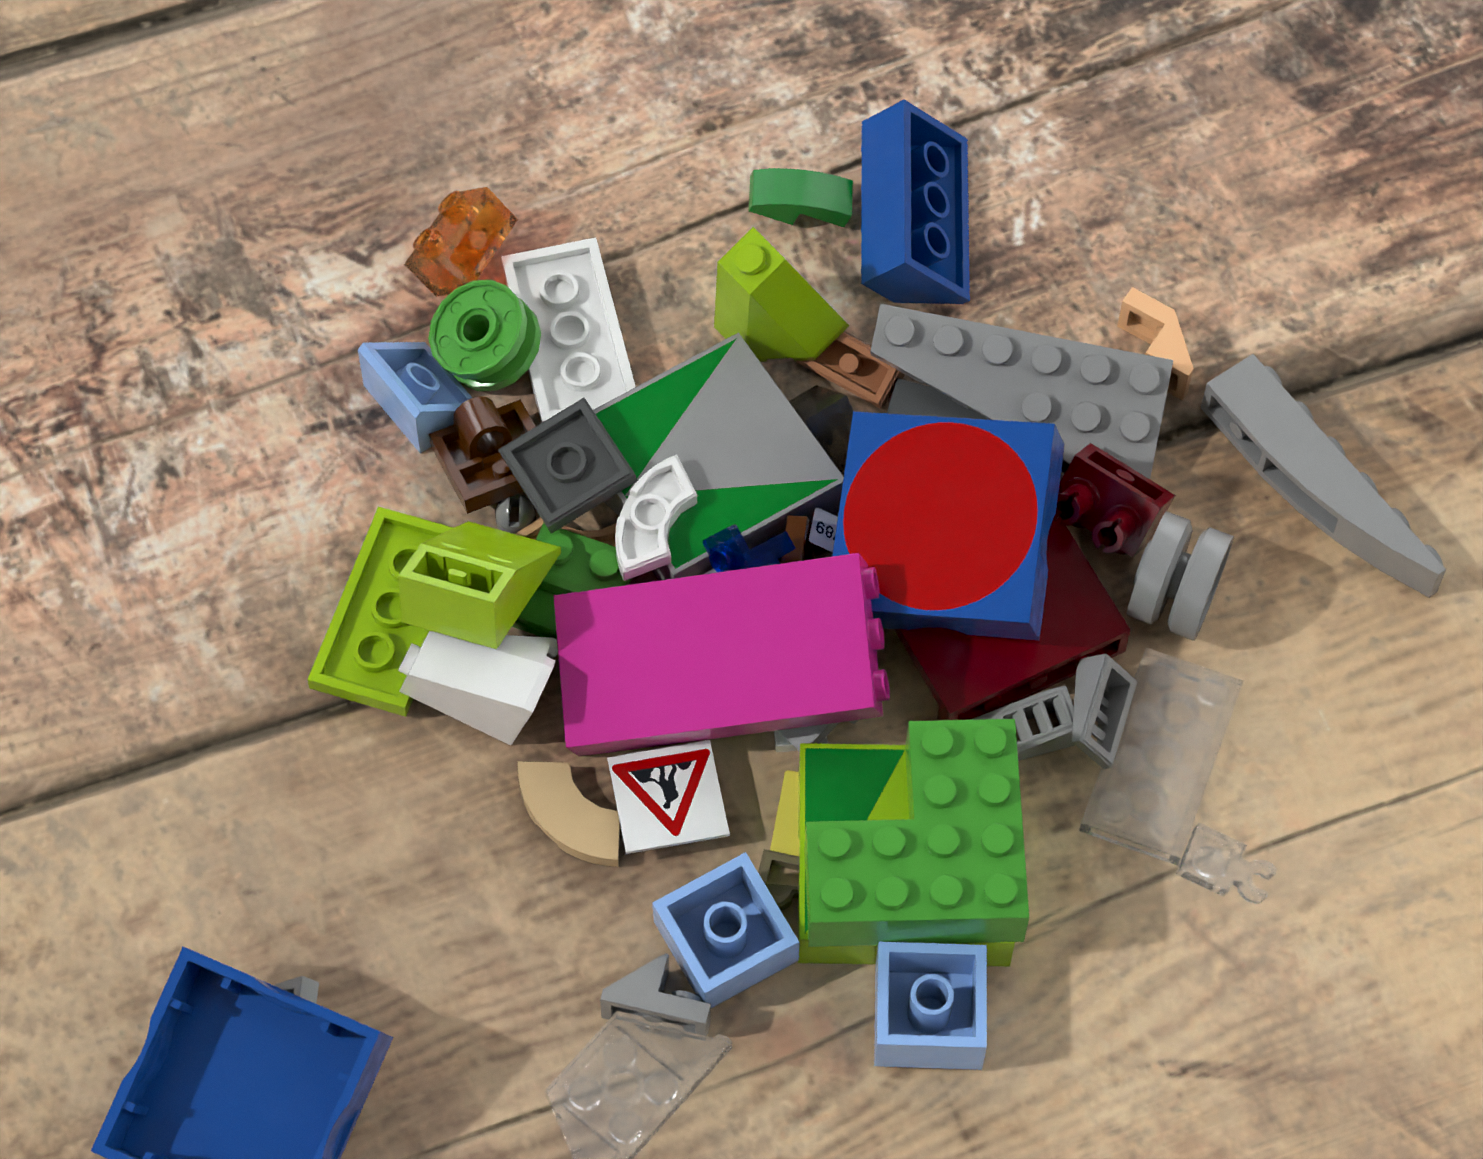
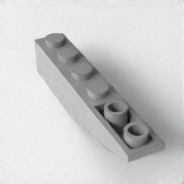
M1252 354L1206 384L1201 409L1258 474L1289 504L1337 543L1383 573L1429 598L1437 593L1446 571L1437 551L1430 545H1424L1411 531L1408 520L1403 513L1396 508H1391L1378 494L1373 480L1366 473L1359 472L1346 458L1340 443L1335 438L1326 436L1314 422L1308 407L1301 401H1295L1282 386L1278 374L1271 367L1264 366Z

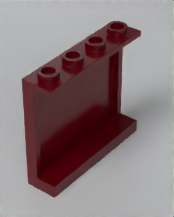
M1061 517L1057 521L1052 520L1047 539L1048 578L1040 640L966 635L962 632L945 628L894 629L939 705L938 720H971L1025 699L1076 675L1077 666L1081 658L1108 654L1113 658L1126 652L1131 629L1068 528L1059 525L1062 520Z

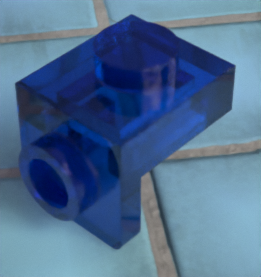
M735 524L703 540L710 563L717 572L781 564L778 558L796 549L787 531L749 549L739 528Z

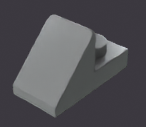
M669 954L659 956L604 988L600 998L601 1018L702 1042H706L711 1023V1004L703 1002L701 997L687 991H673L671 994L663 993L669 973Z

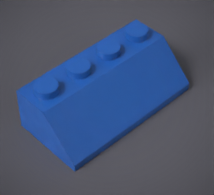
M904 99L862 121L861 284L893 303L964 304L970 301L968 139Z

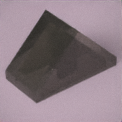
M815 385L789 402L844 477L854 410L847 395Z

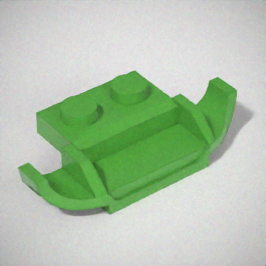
M543 522L536 540L560 546L561 554L512 627L540 637H550L557 640L554 595L629 585L631 579L624 581L620 573L616 558V547L562 528L551 534Z

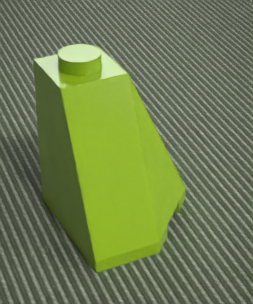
M754 227L717 262L714 328L725 339L739 332L760 362H767V359L793 358L795 361L815 360L849 327L848 323Z

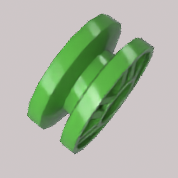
M475 280L456 288L440 303L431 320L428 339L433 357L448 373L453 374L462 385L478 392L497 391L515 383L529 370L539 352L541 330L535 313L508 286L494 280Z

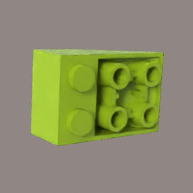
M467 521L421 543L398 575L401 620L406 624L497 649L561 554V547Z

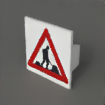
M710 740L607 757L626 854L730 836Z

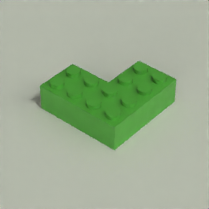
M1015 719L909 721L905 745L909 819L806 822L804 854L808 947L878 945V942L941 944L1024 942L1029 922V904Z

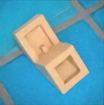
M1132 287L1122 301L1117 327L1151 344L1145 355L1173 360L1167 392L1183 400L1188 394L1194 368L1176 312L1171 307Z

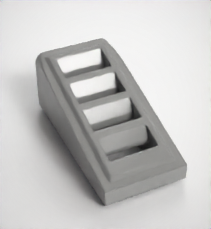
M1108 654L1081 658L1079 660L1075 679L1072 743L1103 769L1112 768L1138 682ZM1091 734L1097 739V742L1091 737Z
M1065 685L1040 692L971 719H1015L1016 730L1020 741L1017 742L1018 761L1075 746L1072 743L1074 705ZM1055 713L1060 726L1053 728L1048 714ZM1032 718L1036 719L1040 733L1034 736L1027 721Z

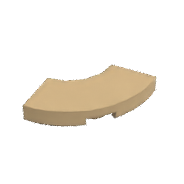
M518 761L520 793L524 806L534 824L538 825L549 838L558 844V848L564 852L593 864L619 867L620 821L618 811L601 808L583 797L573 782L570 762Z

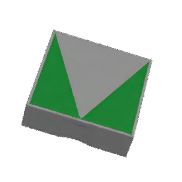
M739 332L593 410L635 473L637 480L658 463L677 454L697 493V504L681 513L670 528L668 545L671 553V563L652 570L658 581L703 575L749 548L756 553L766 547L784 542L788 515L807 516L812 523L814 510L817 507L833 515L839 512L843 475ZM635 483L604 501L618 516H620L621 510L630 495V490Z

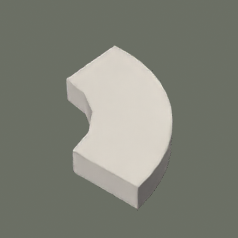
M677 454L652 467L634 484L617 519L615 533L616 558L624 581L671 563V553L668 545L670 528L681 513L697 504V493Z

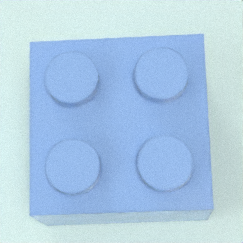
M746 852L652 902L653 918L656 927L695 994L701 997L703 1002L710 1003L711 1008L799 961V940Z
M878 942L875 965L874 1066L982 1070L987 1049V945Z

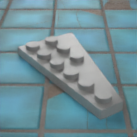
M880 304L870 350L871 356L921 384H927L950 397L955 403L966 409L969 408L989 420L1055 424L1065 444L1063 461L1069 465L1075 454L1092 443L1150 479L1173 360Z

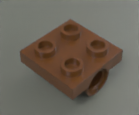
M478 396L470 398L456 409L453 416L454 425L429 434L431 448L467 514L524 492L498 451L503 446L536 427L521 399L496 408L493 401L487 397Z

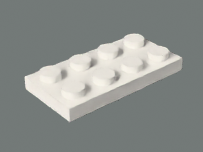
M596 238L501 256L506 285L535 313L541 330L539 352L528 370L541 423L584 397L592 410L636 387Z

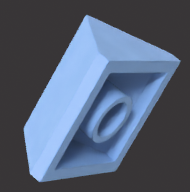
M363 342L358 349L363 386L420 454L431 447L429 434L454 425L453 416L456 409L463 402L472 398L453 374L448 373L433 357L431 348L426 342Z

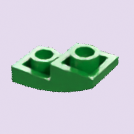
M788 168L756 169L750 175L749 212L790 225L794 224L800 214L841 227H845L852 217L853 180L822 172Z

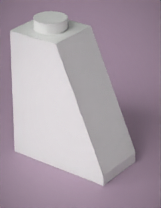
M429 631L421 647L411 643L398 669L399 672L407 675L399 692L508 745H512L532 715L555 664L553 658L558 653L557 640L550 637L506 635L499 647L493 649Z

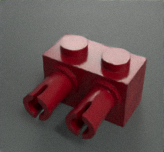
M1090 443L1075 454L1060 481L1056 514L1053 521H1057L1061 517L1062 520L1059 525H1072L1077 528L1090 530L1094 545L1100 548L1104 544L1103 552L1105 553L1115 552L1134 557L1152 539L1162 516L1168 510L1176 495Z

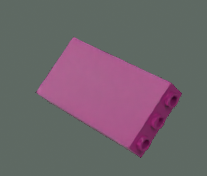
M859 553L554 595L566 748L577 756H587L883 717L882 701H889L890 690L886 670L878 669L877 650L884 649V632L881 619H873L871 599L879 598V583L875 567L868 568V564Z

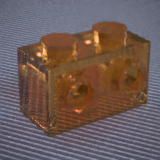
M488 187L460 192L454 191L447 195L439 204V214L432 225L422 231L413 243L414 251L404 265L436 297L449 295L456 288L478 280L518 221L516 216Z

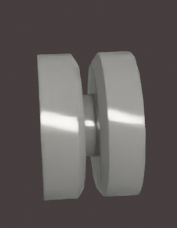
M1166 511L1155 531L1153 539L1149 540L1134 578L1133 584L1135 586L1126 614L1131 618L1152 625L1159 620L1168 599H1174L1168 618L1170 632L1195 641L1221 579L1234 536L1209 527L1201 533L1192 554L1186 553L1193 532L1191 521Z

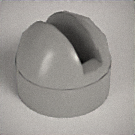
M518 494L500 501L496 507V525L499 530L515 534L536 521L535 508L525 495ZM512 507H519V522H510Z

